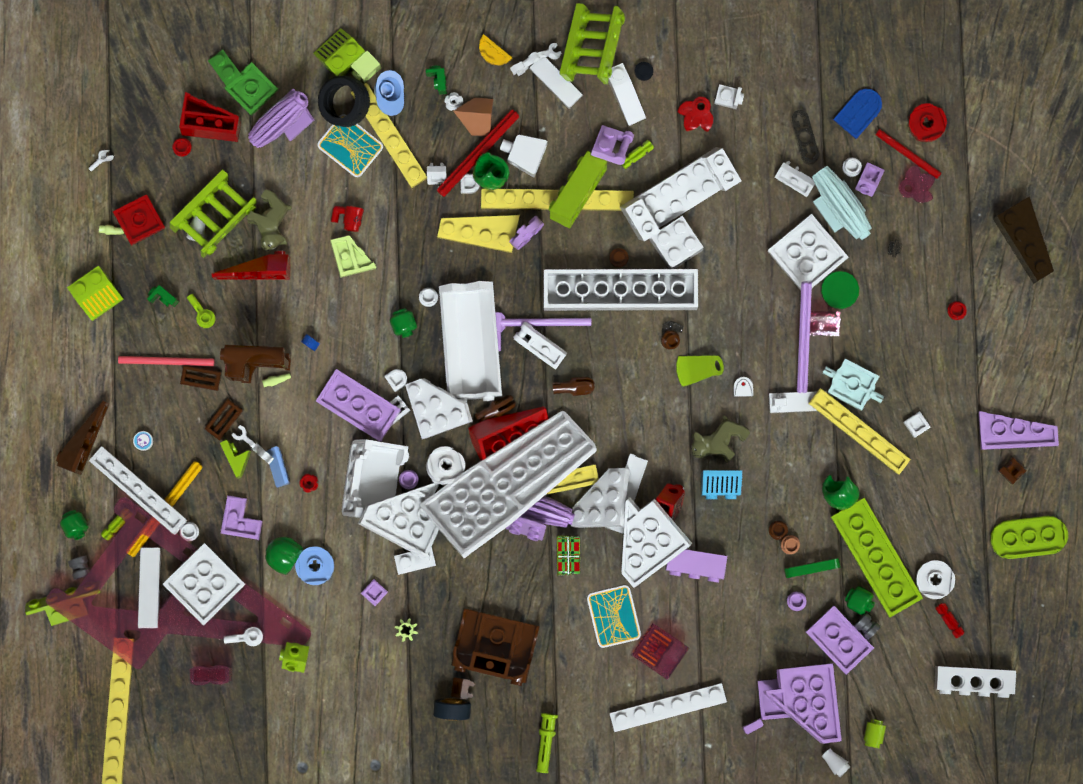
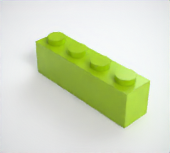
M589 151L586 152L584 157L581 156L579 158L576 170L570 172L567 184L563 185L558 192L559 197L556 201L553 200L548 210L550 211L551 220L569 229L571 228L607 171L606 160L592 156Z

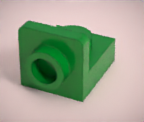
M430 66L429 69L425 70L426 76H437V78H434V88L438 89L439 95L447 94L445 69L441 68V66Z
M160 285L158 287L154 286L148 293L149 297L147 300L152 304L159 296H161L159 300L167 307L169 305L175 307L179 303L174 296Z

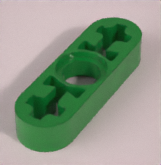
M838 558L786 568L784 572L786 578L837 569L841 568Z

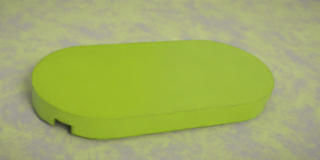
M1054 516L1007 520L994 527L990 536V543L994 552L1006 559L1050 555L1058 553L1066 545L1068 530L1065 524Z

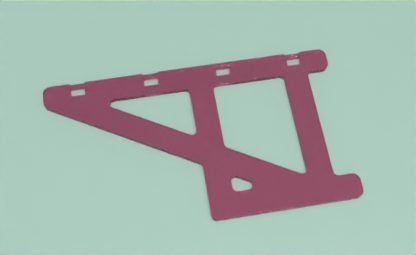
M126 497L120 498L114 506V512L125 520V525L72 595H68L61 589L54 588L46 597V603L136 669L143 667L167 634L224 639V636L244 634L248 628L257 627L263 634L261 643L286 645L289 642L305 645L311 637L309 629L247 584L243 587L244 590L241 594L237 593L233 599L258 617V621L255 623L211 618L203 626L195 617L184 615L186 607L173 594H171L159 611L158 628H138V611L93 606L92 601L141 535H146L183 563L190 558L183 553L186 547L194 553L198 550L178 534L174 535L152 515ZM137 512L147 518L144 523L135 518ZM282 617L293 624L289 629L279 623ZM126 630H137L141 632V636L136 642H133L124 635V632Z

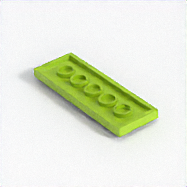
M865 498L857 501L852 507L830 517L889 618L923 599Z

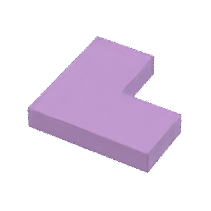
M227 495L221 534L259 540L263 521L244 518L247 499Z

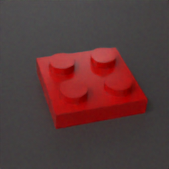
M147 194L113 211L131 246L165 229Z

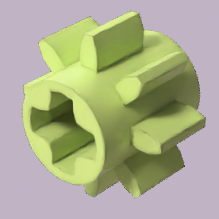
M410 618L407 620V623L400 619V627L395 626L396 629H399V633L395 636H403L402 642L406 640V637L413 641L412 635L418 634L417 631H414V627L417 624H410ZM404 625L411 627L409 635L402 633Z

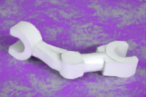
M557 43L550 44L546 51L533 52L524 61L513 65L510 68L513 75L516 73L518 76L522 75L531 64L545 57L558 59L562 54L561 51H553L556 49Z
M239 425L238 428L242 430V435L237 436L235 433H232L233 438L244 440L252 447L253 451L270 464L274 458L259 444H255L249 439L245 427Z

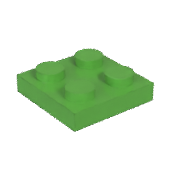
M251 62L241 72L244 79L230 89L226 86L225 90L252 116L278 91V88Z

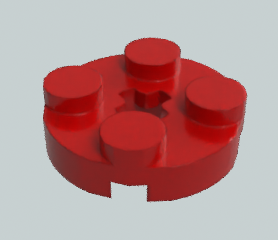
M930 103L917 106L910 114L908 120L910 133L920 142L937 140L944 133L947 125L944 111ZM924 118H927L928 121L932 120L929 128L923 125Z

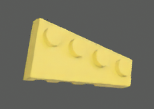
M520 215L441 218L437 237L512 253L513 246L509 241L516 235Z

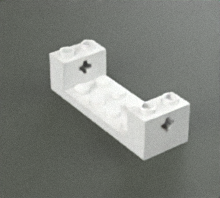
M715 147L620 206V209L638 239L646 241L661 232L659 228L718 191H727L741 182V179L723 148Z

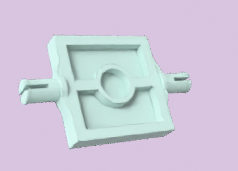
M844 359L837 371L827 366L823 371V374L833 378L827 393L861 411L870 398L880 403L884 398L883 395L874 391L879 376L847 359Z

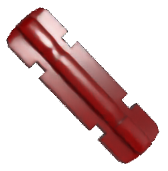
M939 604L936 607V611L942 615L941 618L947 627L952 630L954 637H961L964 634V630L961 626H958L959 623L953 614L948 611L946 604Z

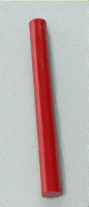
M880 129L876 133L878 138L938 179L941 172Z

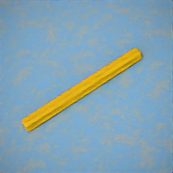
M197 461L190 465L164 499L172 507L200 472L202 465ZM151 516L126 549V553L131 557H135L160 522Z

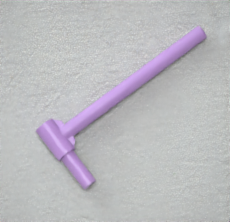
M495 312L498 351H501V332L505 329V326H521L523 322H527L532 326H591V318L505 319L502 313Z

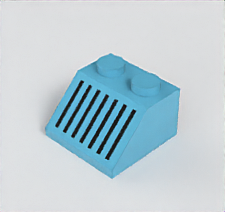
M703 470L701 472V496H706V499H717V496H725V499L732 500L736 499V496L741 495L742 471Z

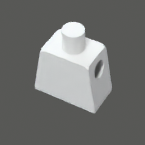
M517 135L514 143L504 139L500 150L510 153L508 163L535 178L548 144L543 139Z

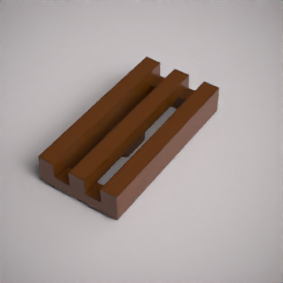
M184 365L180 384L219 391L222 372ZM187 370L216 375V379L186 373ZM185 378L213 382L215 386L185 381Z
M227 399L204 429L220 441L243 410ZM228 405L232 406L215 429L211 430V427ZM236 409L237 412L234 414L231 420L227 423V425L218 435L217 432L219 431V429Z

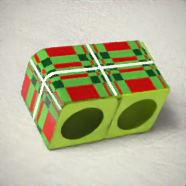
M557 536V576L580 574V537Z

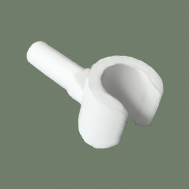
M109 150L99 152L97 161L89 167L90 171H93L102 162L113 160V155L106 157V153Z

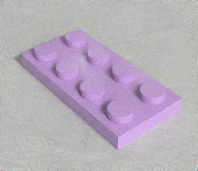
M337 369L316 400L317 403L379 442L382 441L401 411L398 407Z

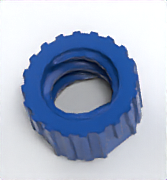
M307 334L301 340L303 344L313 351L320 345L319 342Z

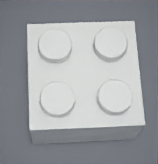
M683 216L650 238L651 243L669 269L677 268L700 253L704 248Z

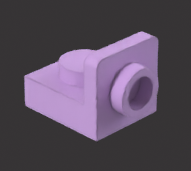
M867 162L855 189L862 194L872 197L885 170Z

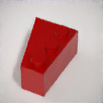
M185 92L179 125L182 135L238 142L241 128L239 116L218 106L215 107L208 104L207 101L195 98Z

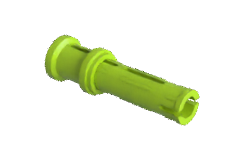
M541 713L543 718L541 729H539L541 740L536 772L548 773L552 737L556 735L554 729L558 715Z

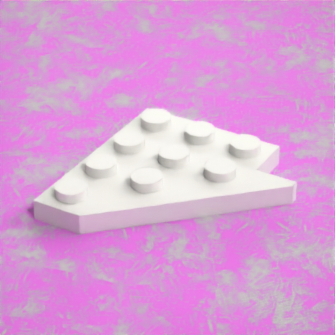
M432 483L365 507L358 524L423 559L427 558L439 529L425 514L419 504L435 494L439 484Z
M630 497L625 503L622 575L635 588L692 544L655 499L642 509Z

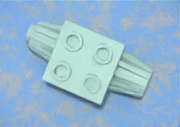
M828 166L814 174L812 179L821 196L814 200L813 203L834 233L844 227L855 239L860 238L863 240L871 234L870 230L872 227L864 213L866 210L844 180L842 181Z

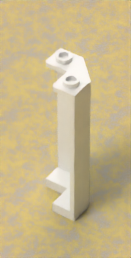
M477 281L468 284L451 283L439 286L447 392L466 403L467 400L471 399L493 401L494 397L502 396L493 282Z

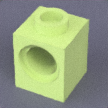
M366 51L351 65L353 70L351 74L357 80H362L366 83L381 69V65Z

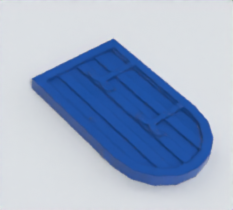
M872 89L860 90L852 96L851 100L833 120L852 137L857 139L873 119L878 116L882 108L881 97Z

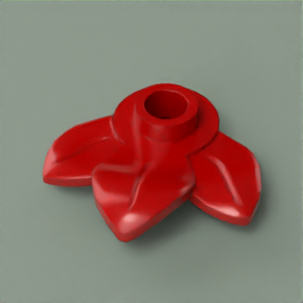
M697 97L694 101H685L680 105L677 112L685 116L684 128L686 131L694 130L700 125L703 130L708 132L712 127L714 118L710 112L711 103L707 98ZM699 103L705 105L703 110L698 109Z

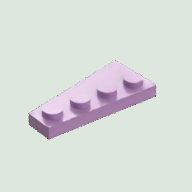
M982 411L978 412L981 450L1059 446L1058 426L989 414Z

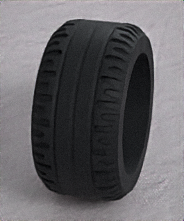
M336 76L325 82L322 89H320L318 95L319 111L323 118L333 125L342 127L354 126L360 123L369 111L370 97L367 88L355 78ZM348 85L354 93L355 104L352 111L347 116L341 118L333 108V98L338 89Z

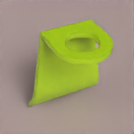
M678 356L676 362L678 380L683 387L712 376L722 375L724 371L723 361L719 356ZM716 360L719 362L720 365L719 371L715 367Z

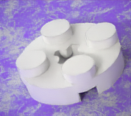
M443 446L435 449L429 455L426 470L435 484L447 485L464 472L465 461L459 452L457 453L451 447ZM443 462H446L447 465L450 464L448 470L441 467Z
M933 560L922 564L916 573L915 580L918 590L927 598L941 599L947 596L954 588L955 575L951 568L942 561ZM934 574H937V578L940 579V582H937L936 585H933V582L930 581V577H933Z

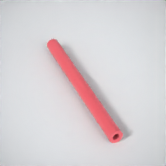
M118 356V363L214 366L215 359Z

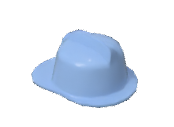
M392 70L384 71L377 78L374 94L380 110L386 115L393 116L400 113L403 109L404 85L401 76L397 72Z

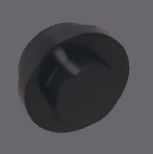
M648 62L638 63L634 70L635 76L641 81L649 80L653 75L652 65Z

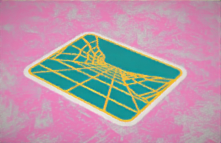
M342 114V115H340L339 117L342 118V117H345V116H347V115ZM358 124L351 127L332 125L318 142V148L354 177H360L382 151L383 144Z
M623 585L588 595L587 601L597 642L600 647L614 646L638 640L641 637L631 590L628 586Z

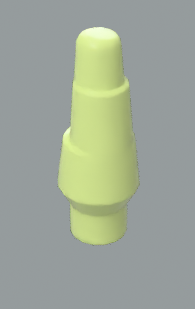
M114 225L99 226V233H105L106 235L124 234L120 227H114Z
M288 373L269 376L267 379L262 380L264 387H272L290 379L291 375Z

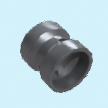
M81 556L68 561L69 567L73 570L72 576L74 580L92 574L91 568L87 565V556Z
M868 613L864 614L854 625L857 630H862L863 636L867 640L881 627L877 622H871V616Z

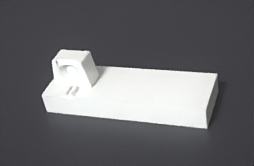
M817 391L806 393H769L770 413L817 411L808 404Z

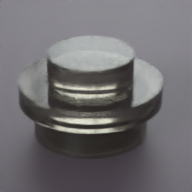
M899 239L890 240L888 246V255L896 258L897 254L900 255L902 250V243H899Z

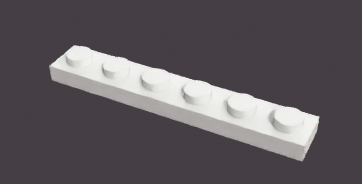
M101 446L89 460L174 535L186 523L187 519L104 447Z
M722 683L609 714L614 732L726 703L727 701Z

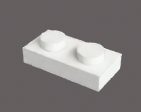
M432 547L427 558L424 559L412 552L394 556L398 575L436 566Z

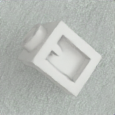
M719 84L714 104L737 109L738 104L742 105L744 94L741 93L742 88L738 87L736 89Z

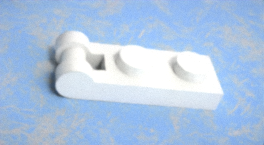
M523 322L520 332H516L513 337L515 341L555 370L567 355L566 351L539 333L527 322ZM527 334L531 336L530 340L526 339L525 336Z

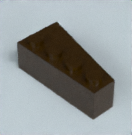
M1030 196L993 219L1033 284L1054 272Z

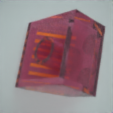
M652 623L631 655L668 680L689 647Z

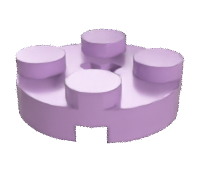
M534 216L528 222V226L524 224L509 241L517 250L526 245L531 240L530 238L534 234L536 235L544 226V223L537 216Z

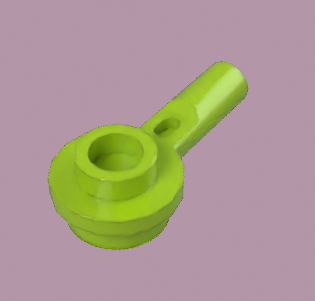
M190 294L187 299L198 313L196 317L198 325L202 328L212 327L216 321L214 313L208 309H203L194 294Z

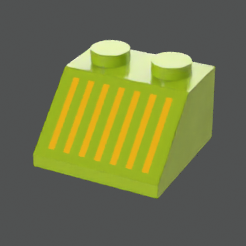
M97 266L67 287L92 321L124 300L100 266Z

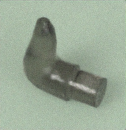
M666 321L662 325V336L669 330L682 333L684 326L674 321Z
M160 586V595L163 596L160 608L163 609L172 598V593L166 587Z

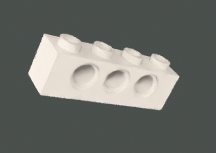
M935 666L934 689L939 690V694H951V691H959V695H971V692H978V696L990 697V693H998V697L1009 698L1010 694H1015L1016 671ZM955 675L960 678L958 686L951 684V678ZM976 676L979 679V685L974 688L971 686L970 681ZM992 678H997L999 681V685L995 689L990 686Z

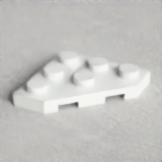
M422 378L405 384L422 439L473 422L466 402L453 397L446 390L436 387L427 379Z
M608 469L574 505L572 513L575 516L571 526L574 528L624 526L629 469Z

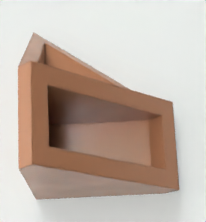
M473 98L454 110V113L471 136L486 137L490 133L493 99Z

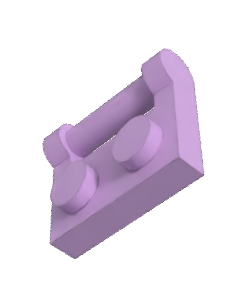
M602 125L591 155L622 165L626 160L625 154L629 144L634 139V134L630 131L621 132ZM618 140L622 143L618 153L615 154L612 152Z

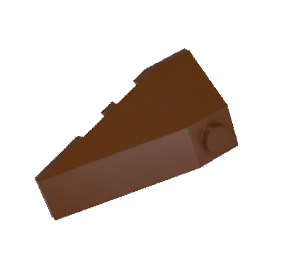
M102 401L66 444L63 451H59L56 458L58 467L82 475L109 403Z

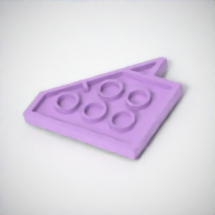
M833 664L777 669L778 689L763 691L764 695L820 743L842 741Z

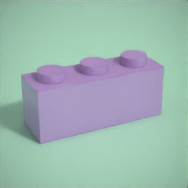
M685 549L667 563L666 571H670L669 575L681 576V573L689 574L688 578L700 580V576L708 577L707 581L719 583V579H724L727 556Z

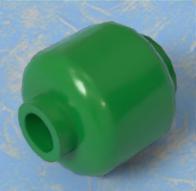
M407 309L392 313L393 316L390 318V324L396 336L402 335V338L412 336V331L417 328L413 313L407 311Z
M76 510L65 513L60 521V526L65 536L75 540L83 538L89 528L84 515L81 512H76Z
M861 586L852 587L845 598L847 607L859 615L865 614L866 611L870 613L875 605L873 593Z

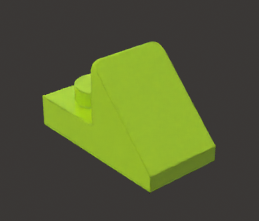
M225 440L220 445L236 478L239 479L243 476L251 451L248 450L236 456L238 451L235 444Z

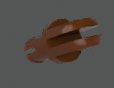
M571 377L570 381L553 382V394L571 393L573 396L588 395L594 391L595 383L590 377Z
M507 395L497 401H491L489 407L475 413L479 423L495 416H503L502 414L513 409L516 405V401L513 400L514 397Z

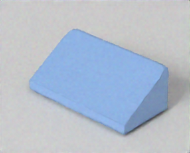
M275 446L267 450L266 452L274 458L269 465L275 486L282 487L290 484L280 448Z

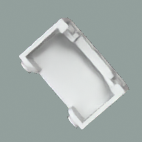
M354 440L352 442L342 502V514L344 516L361 518L366 506L396 495L399 467L404 465L409 459L408 446L372 440Z

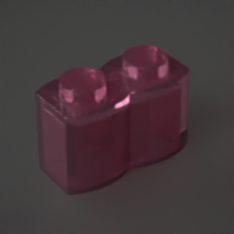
M228 665L213 667L196 666L190 669V683L194 685L210 683L221 685L232 681V667Z

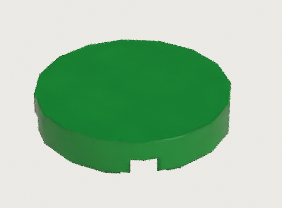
M837 271L825 278L821 285V295L828 306L843 310L856 302L859 296V285L853 275Z

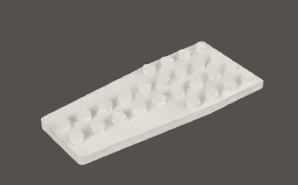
M561 411L455 478L452 483L447 484L419 505L459 554L465 558L512 524L593 455L597 448L595 443L565 411Z

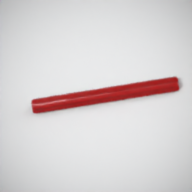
M510 110L437 188V192L441 196L445 197L476 164L477 159L483 153H486L519 118L518 113Z

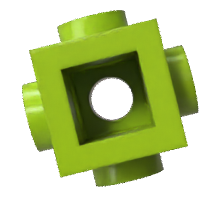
M287 642L285 649H281L279 660L283 661L281 669L304 673L309 646Z

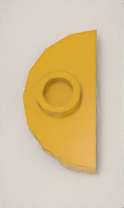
M482 35L479 50L486 62L500 66L507 64L513 59L487 36Z

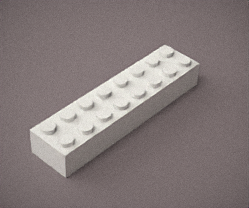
M698 269L544 270V311L698 309Z

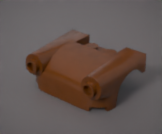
M225 345L220 351V360H224L225 377L230 381L251 383L252 375L257 367L283 368L290 371L291 355L285 353L283 347Z
M464 609L451 665L455 666L454 670L465 673L467 669L510 679V684L522 686V683L527 682L540 626Z

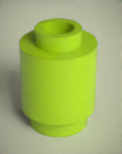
M871 719V722H867L863 739L865 740V746L880 749V744H883L886 726L882 725L883 721Z

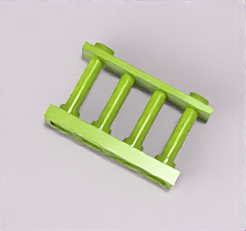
M576 3L559 73L566 81L573 82L576 74L597 75L603 84L608 85L609 78L612 75V64L621 27L625 22V15L618 6H614L612 14L590 13V10L584 4ZM589 21L610 22L608 32L586 31L587 23ZM585 38L606 40L604 50L582 48L583 40ZM579 57H602L600 67L577 66Z
M223 169L170 221V229L175 233L179 229L184 230L203 247L201 250L203 258L207 254L209 256L213 254L217 249L216 245L246 215H249L250 211L254 212L256 209V199L253 197L247 202L228 185V174ZM218 190H223L242 207L236 215L232 214L215 198L214 194ZM205 203H210L229 220L222 229L201 211V207ZM192 216L198 217L216 234L209 242L188 224V220Z

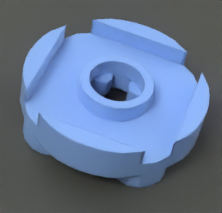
M321 547L306 548L301 552L295 563L296 573L307 584H323L331 578L334 572L333 557L327 550ZM314 560L320 564L316 572H314L313 568H310V564H313Z

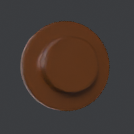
M617 248L611 252L609 259L613 266L620 268L627 264L629 257L624 249Z
M672 330L665 332L661 338V344L666 349H675L680 343L678 333Z
M774 521L770 524L769 535L773 539L781 540L787 536L788 527L784 522Z

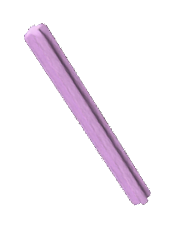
M809 281L801 283L798 393H806L808 387L812 283Z

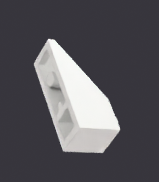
M623 63L612 67V75L608 83L628 126L646 119Z

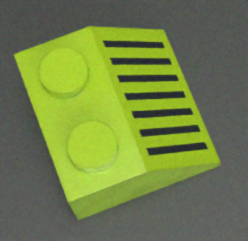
M340 28L313 54L336 77L348 74L352 70L351 65L365 53V50L353 37Z

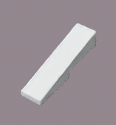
M141 548L138 628H158L161 570L160 548Z

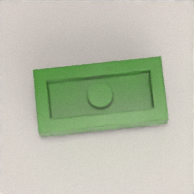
M221 50L208 60L228 89L244 79L224 50Z

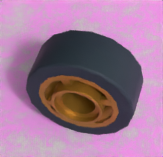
M454 698L437 699L434 701L433 715L436 718L445 720H467L471 715V703Z

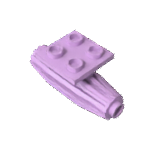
M295 89L290 90L259 118L248 134L250 143L257 148H261L277 139L283 133L286 134L289 141L297 137L314 121V118L306 108L308 106L307 96L303 92L295 91Z
M543 496L506 529L512 534H523L533 541H542L546 530V525L544 524L567 528L568 524L572 525L575 514L572 513L573 509L552 498Z

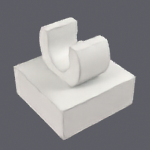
M430 163L427 166L428 185L442 184L447 178L446 166L443 163H440V166H433V163Z

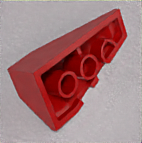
M275 251L274 254L212 273V278L214 280H290V256L284 251Z
M543 406L487 419L469 427L471 442L480 461L548 420L546 408Z

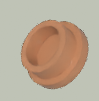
M787 535L781 540V549L786 554H794L800 548L799 539L794 535Z

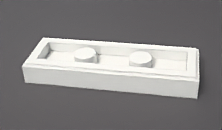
M546 57L540 59L529 68L568 109L583 96L570 81H566L559 74L560 71Z

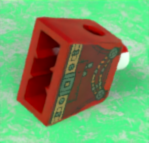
M668 483L660 492L656 501L664 510L670 507L667 514L675 521L682 508L685 490L680 484L672 485Z

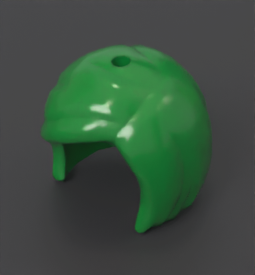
M486 152L476 161L473 169V179L484 189L496 190L501 188L508 180L509 167L502 158Z
M828 475L822 484L824 499L835 509L846 510L852 507L859 499V488L848 476L845 481H834L832 476Z
M278 537L273 539L266 547L265 559L267 564L276 572L287 575L299 558L303 548L292 538Z

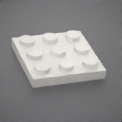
M812 214L768 250V253L800 290L802 282H811L813 288L849 258Z
M205 543L163 583L203 626L246 585Z

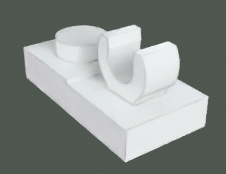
M790 161L783 162L774 178L807 197L815 185L813 179L799 172L798 166L795 169L789 166Z

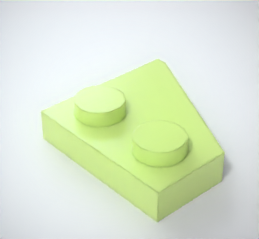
M350 236L330 241L340 278L376 269L374 262L370 261L365 252L355 244V241Z

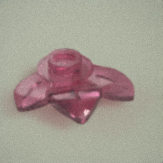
M914 166L906 172L905 180L899 185V192L903 197L913 198L919 203L929 202L933 199V196L928 190L933 185L935 177L921 174L919 166ZM905 186H910L912 188L911 192H907Z

